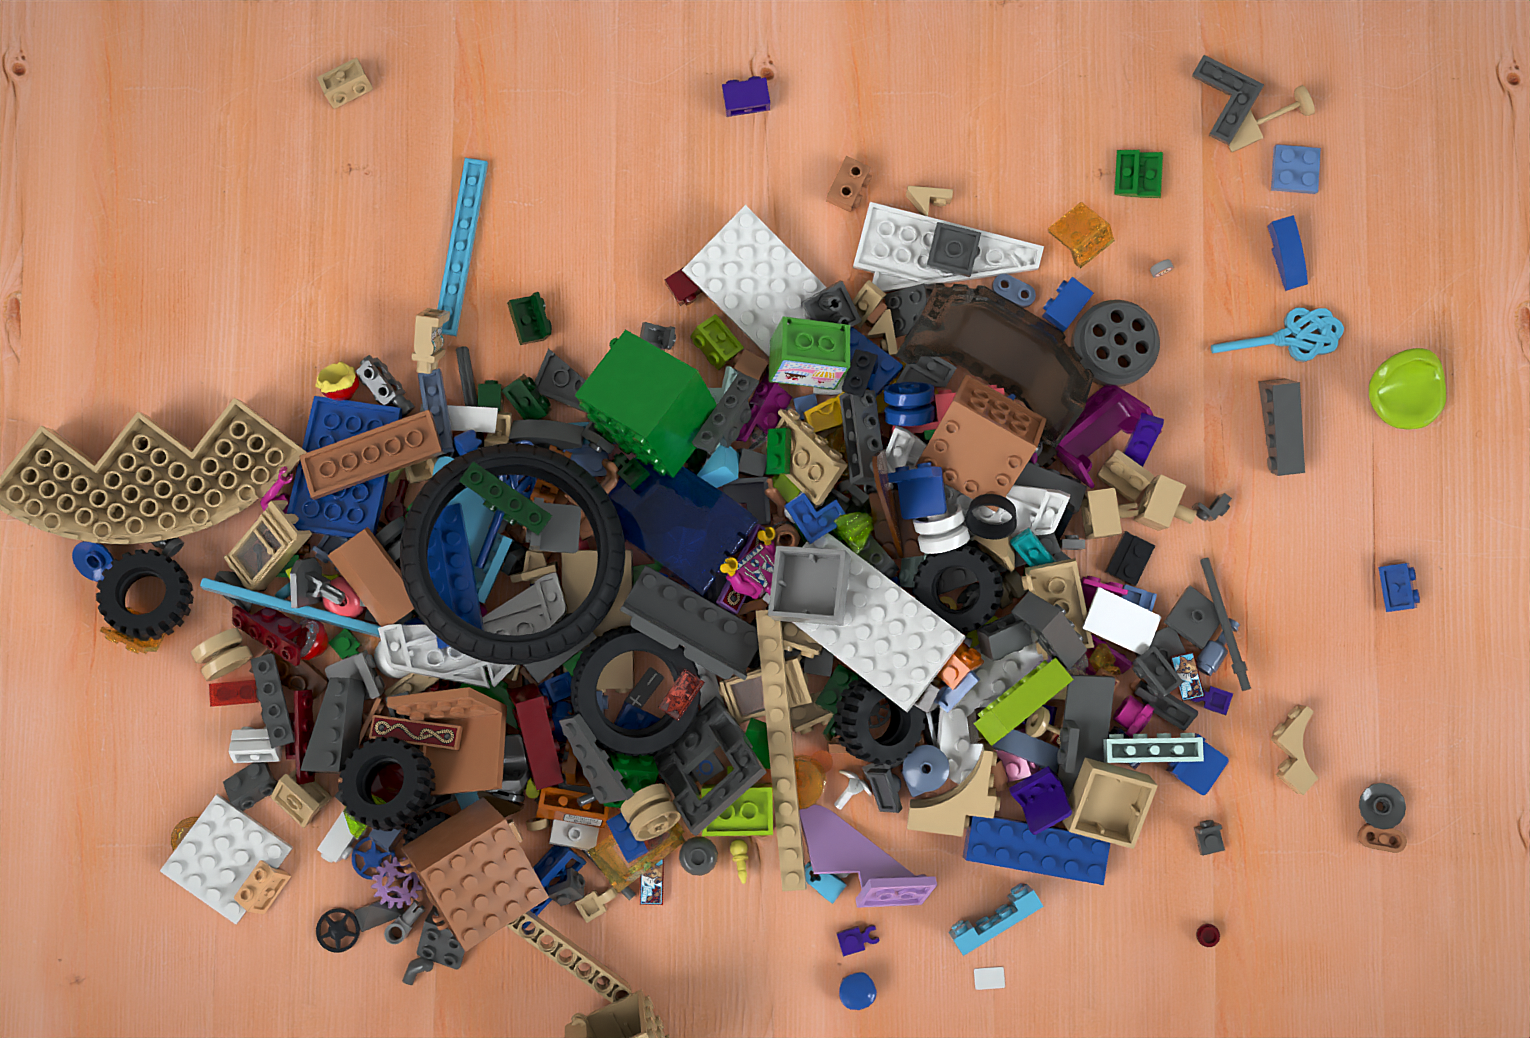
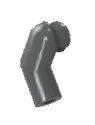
M424 957L412 960L407 967L402 982L413 985L418 973L430 972L433 969V960Z

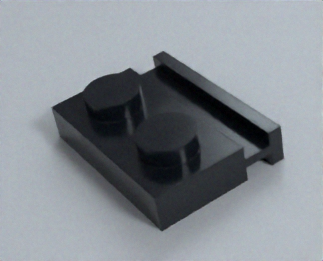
M1124 531L1105 573L1113 575L1135 587L1155 545Z

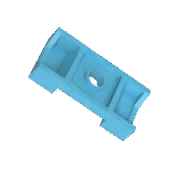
M1019 884L1010 890L1011 894L1007 896L1012 904L1000 906L995 910V915L990 918L985 916L979 919L975 927L968 920L965 922L960 920L952 925V930L949 931V934L962 955L968 954L1044 907L1035 891L1027 884L1024 886Z

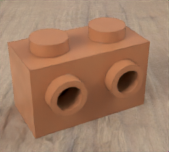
M846 156L827 194L826 202L848 212H851L853 206L857 208L862 199V195H860L862 187L867 188L872 178V175L869 174L871 167Z

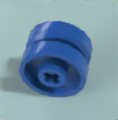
M901 382L884 387V401L889 404L884 410L885 422L896 426H918L933 422L935 420V406L930 404V402L935 398L934 386L924 382Z

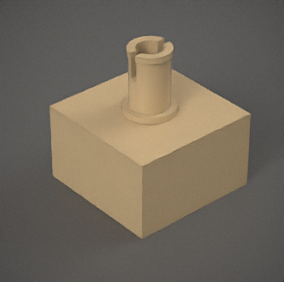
M1160 474L1154 477L1148 484L1138 507V517H1134L1133 521L1160 531L1169 528L1173 517L1191 524L1197 511L1179 504L1186 485Z
M1115 488L1085 492L1081 503V512L1086 540L1122 534L1120 518L1138 517V510L1129 511V509L1138 508L1137 503L1118 505Z

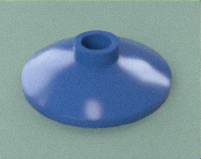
M82 541L74 547L72 552L73 563L77 570L84 577L92 581H103L104 576L102 572L105 568L109 570L113 566L110 563L114 560L112 554L99 543Z

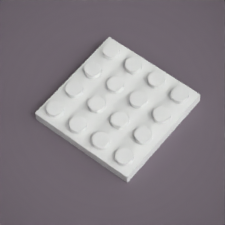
M217 794L161 868L160 872L231 922L237 924L246 910L234 899V896L260 860L265 861L270 867L278 869L293 849V846Z

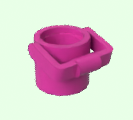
M1129 695L1116 709L1113 720L1126 728L1127 732L1125 734L1133 739V734H1139L1146 727L1155 708L1150 704L1145 706Z

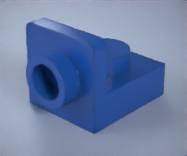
M569 672L548 679L538 685L541 694L547 696L549 706L571 696L570 685L572 677Z

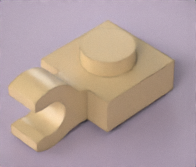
M613 886L600 895L594 890L576 901L575 905L586 923L607 911L605 903L615 898L618 893Z

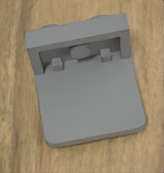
M367 650L325 668L328 680H330V677L364 681L366 685L364 701L369 698L374 699L385 691L384 681L380 675L378 676L375 670V661L372 655L368 654Z

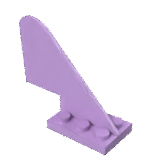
M814 804L804 805L800 809V823L814 874L858 873L862 890L855 899L857 908L922 905L937 886L935 876L927 877L924 874L915 876L831 810Z

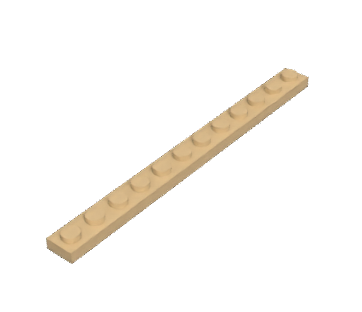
M757 610L756 622L782 891L806 890L781 621H774L768 616V610Z

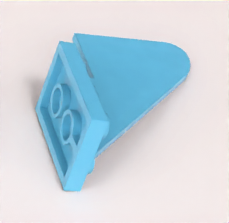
M448 456L439 458L435 463L433 475L454 459ZM467 487L457 494L447 506L457 503L462 505L479 602L486 603L502 568L510 544L514 540L497 533L484 569L475 566L488 533V527L495 513L483 505L484 500Z

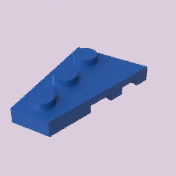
M851 327L850 363L856 349L878 355L877 372L871 375L867 386L868 390L875 391V396L877 397L884 390V387L888 386L903 370V365L855 328Z

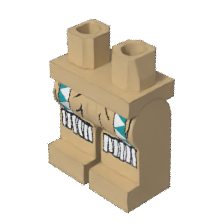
M427 308L416 315L415 352L412 353V360L417 361V372L432 373V369L438 368L439 359L445 356V349L442 348L444 345L442 327L444 323L449 321L450 311Z

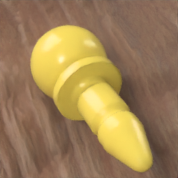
M737 839L731 843L730 852L734 856L732 861L737 862L738 876L742 884H745L747 879L745 861L749 859L746 855L748 845L744 840Z

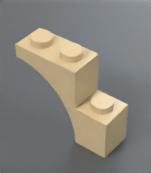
M1303 705L1295 706L1288 713L1289 718L1284 724L1280 723L1273 730L1274 735L1271 737V740L1290 757V759H1286L1278 767L1279 772L1276 775L1295 793L1304 795L1318 779L1308 765L1303 749L1305 727L1314 712L1308 706Z

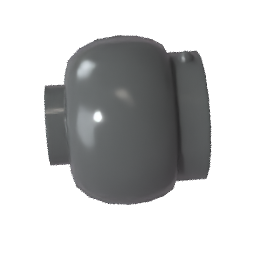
M695 836L683 843L679 851V860L686 872L702 876L714 869L718 861V852L711 840L702 836Z

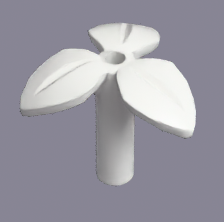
M839 771V773L846 775L850 780L848 787L834 803L838 809L841 810L852 795L858 794L863 790L869 794V797L872 795L864 779H859L858 775L851 771Z

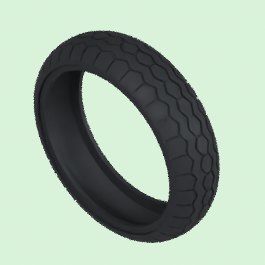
M519 443L496 444L478 448L452 460L436 472L422 487L408 511L403 526L400 542V567L406 592L415 611L425 625L439 639L453 649L481 661L504 665H522L544 661L570 650L587 638L600 625L610 611L621 586L625 567V542L621 522L611 499L599 482L587 470L570 458L547 448ZM473 461L494 476H530L556 486L578 504L591 525L597 546V570L593 586L583 603L569 617L551 628L526 635H501L484 631L457 616L445 604L434 587L427 563L428 545L432 529L447 504L457 494L467 488L459 480Z

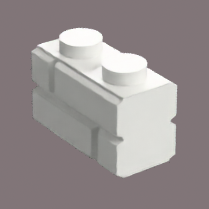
M246 726L239 730H232L229 755L233 763L281 761L283 746L271 748L266 726L264 729H254Z

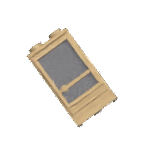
M286 500L270 501L267 509L231 552L223 557L229 564L230 569L237 574L243 586L248 590H265L312 535L310 530L298 531L293 524L299 520L295 514L283 513L284 508L289 504Z
M800 654L785 658L789 708L811 703L815 698L814 693L810 694L807 683L809 680L807 673L802 671L800 665L802 657ZM761 666L746 670V680L733 674L731 678L722 679L719 682V694L722 699L725 698L726 709L736 719L738 724L749 721L750 718L756 719L766 716Z

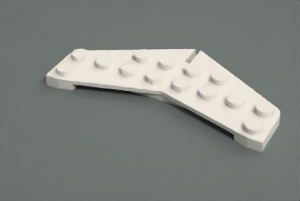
M896 426L885 452L888 472H895V468L909 466L910 470L917 469L915 464L927 444L909 430ZM943 483L946 504L961 505L965 517L973 499ZM1013 485L1006 496L1016 508L1017 527L1011 536H1017L1028 527L1035 535L1053 533L1070 499V494L1054 489ZM986 506L972 510L973 515L978 520L987 524H1003L1012 518L1011 514L1002 508H999L997 512ZM968 529L970 536L969 541H974L973 538L976 535Z
M554 572L544 575L535 581L534 585L482 617L484 631L501 635H526L555 626L567 613V605L558 574ZM391 624L378 628L386 662L394 670L490 688L485 667H488L492 686L495 687L516 666L481 661L467 656L452 647L439 649L436 635L426 625Z
M1033 630L1030 631L1032 644L1024 647L1021 651L1006 655L1001 660L992 661L981 654L979 644L973 647L981 654V658L984 660L982 666L972 670L980 678L979 682L948 713L940 706L937 748L946 755L949 762L948 778L955 783L960 784L971 773L979 759L983 744H970L967 716L974 712L976 708L987 707L1027 675L1043 659V654L1038 655L1035 641L1039 638L1033 633Z

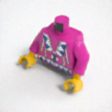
M766 527L765 531L761 530L758 532L757 537L759 540L764 541L763 545L759 543L738 562L735 558H727L725 560L726 563L721 564L720 570L723 573H728L726 579L730 581L735 592L751 596L753 599H758L765 592L769 595L771 594L776 552L774 542L771 541L775 537V530L772 527Z

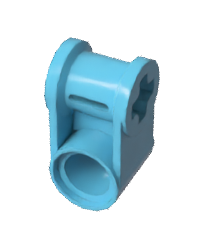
M808 862L805 865L806 882L833 904L847 884L835 874H819L818 877H811L809 872L813 871L811 862Z

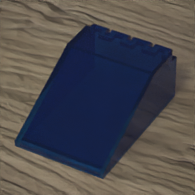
M639 462L650 475L634 490L620 477L616 486L608 494L619 516L624 540L690 590L703 596L716 579L709 571L712 569L717 574L721 572L720 566L726 563L725 560L728 558L723 552L727 551L734 555L744 541L737 535L738 532L747 537L759 520L728 495L683 466L675 477L672 478L667 474L664 476L660 475L653 469L654 466L649 463L644 465Z

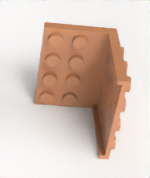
M966 374L951 405L916 462L915 467L917 468V464L931 463V466L941 467L943 483L971 499L983 494H997L1006 497L1037 449L1047 419ZM986 506L995 512L999 509V507Z
M470 687L388 697L387 707L396 710L397 714L410 716L411 720L463 727L459 750L422 745L419 747L424 756L430 760V768L435 772V778L431 779L432 782L436 783L435 791H431L430 796L502 789L507 705Z

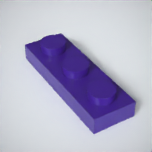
M1141 413L1123 453L1143 467L1163 427L1164 419Z

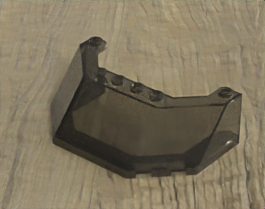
M936 283L896 354L906 364L918 363L921 356L946 357L953 364L960 365L972 375L986 380L990 385L1004 388V392L1008 393V395L1014 394L1016 396L1015 399L1022 401L1028 409L1047 419L1040 441L1053 448L1058 446L1085 409L1094 377L1090 369H1085L1080 363L1082 358L1075 351L1074 347H1068L1064 341L1066 336L1061 330L986 286L978 285L976 289H972L964 284H954L952 287H945L943 283Z

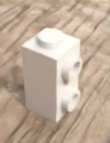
M343 810L317 849L322 853L321 857L331 863L342 859L346 860L353 850L351 845L355 839L359 840L365 833V825L355 820V817L349 815L346 810Z

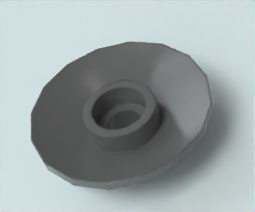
M1378 783L1369 786L1363 791L1360 796L1359 809L1366 823L1374 828L1385 830L1395 827L1402 821L1405 816L1406 804L1404 797L1398 789L1389 784ZM1378 802H1381L1383 805L1380 811L1376 808Z

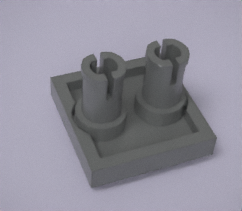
M838 281L801 302L810 320L850 325V328L862 321L843 281Z

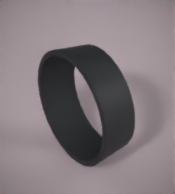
M983 494L971 501L965 516V523L973 534L981 538L991 540L1003 539L1010 536L1017 527L1016 508L1006 497L997 494ZM981 506H995L1006 510L1011 514L1012 518L1003 524H987L978 520L973 515L972 510Z

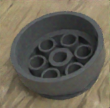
M1108 300L1090 308L1077 322L1071 338V352L1078 369L1089 380L1102 386L1117 385L1122 387L1136 382L1153 367L1160 349L1159 331L1152 317L1137 304L1125 300ZM1111 313L1119 315L1120 323H1115L1111 320ZM1132 322H1138L1141 325V331H1135L1132 328ZM1093 327H1099L1103 332V336H1095ZM1115 335H1119L1123 338V345H1118L1115 343ZM1136 344H1142L1144 346V354H1140L1136 351ZM1097 349L1105 351L1106 359H1100L1097 356ZM1119 357L1126 359L1127 368L1119 366Z

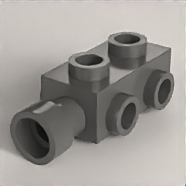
M368 355L360 362L361 366L355 372L359 375L361 383L372 391L378 403L384 406L393 404L394 407L401 408L402 418L415 408L410 400H406L403 396L406 392L403 390L402 384L395 380L388 371V367L378 357L372 358L371 355ZM378 367H381L382 374L379 372ZM393 384L396 386V391L392 388Z

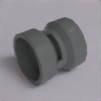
M179 537L151 542L156 548L159 547L162 553L170 557L177 554L184 546V542Z

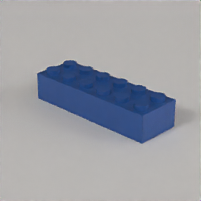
M969 816V826L962 857L966 861L1104 885L1110 843L1071 833L1068 829L1053 826L1037 835H1033L1025 821L994 816V819Z

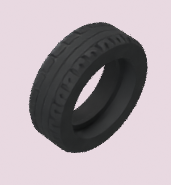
M627 625L603 633L601 637L598 636L590 643L589 647L584 649L579 661L575 664L574 674L571 678V702L575 714L581 715L596 737L598 744L618 754L645 756L668 748L670 744L673 745L679 740L683 733L687 732L699 709L697 706L701 700V683L677 718L666 712L659 721L642 729H626L609 721L599 707L596 694L597 682L604 667L615 657L630 651H645L662 659L672 673L674 685L684 670L700 680L695 662L684 656L685 648L679 644L676 649H670L634 629L631 625ZM686 686L687 689H688V690H687V691H688L687 693H689V691H690V686H689V687Z

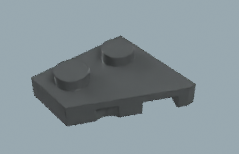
M917 345L895 383L924 382L934 387L945 388L957 367Z

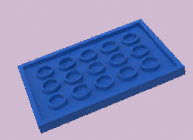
M314 396L302 448L308 453L402 419V409L348 400L337 401L327 397ZM300 461L296 471L287 514H295L299 518L293 524L298 531L310 530L316 534L351 539L368 527L375 536L389 473L313 500L310 497Z

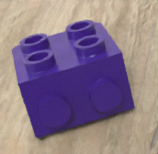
M1049 766L1009 788L1010 794L1022 806L1029 830L1033 835H1037L1072 814L1063 783Z

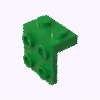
M615 752L608 753L609 758L607 762L614 772L616 770L620 772L623 777L620 781L626 790L630 788L633 793H636L656 783L659 771L653 756H627ZM625 800L603 803L605 807L621 808Z

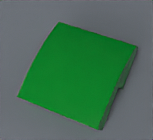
M1117 150L1114 194L1125 197L1161 198L1163 152Z

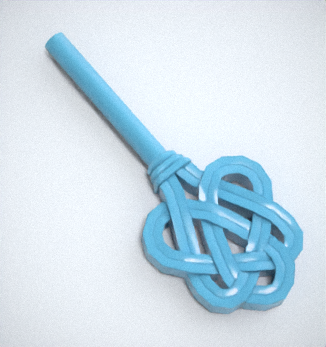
M1295 308L1286 314L1284 319L1285 329L1274 332L1273 335L1213 344L1211 345V352L1213 354L1274 344L1281 347L1289 346V353L1296 361L1306 362L1313 359L1316 355H1325L1333 352L1338 346V340L1343 335L1344 326L1326 308H1318L1311 312L1305 308ZM1295 316L1301 317L1299 320L1294 322ZM1307 322L1310 323V325L1306 326L1304 329H1300V327H1302ZM1317 329L1318 332H1319V335H1318V334H1313V333H1311V332Z

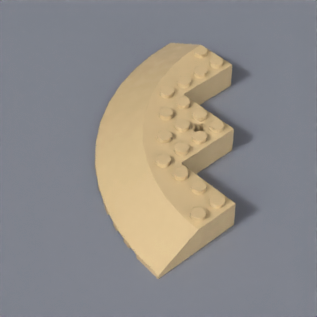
M236 398L231 401L194 450L148 415L140 412L134 415L98 463L53 429L40 426L0 477V510L28 525L65 538L92 543L124 545L158 542L185 536L214 526L243 511L262 498L278 480L279 470L282 467H287V471L282 474L287 477L300 462L299 456L307 452L277 427Z

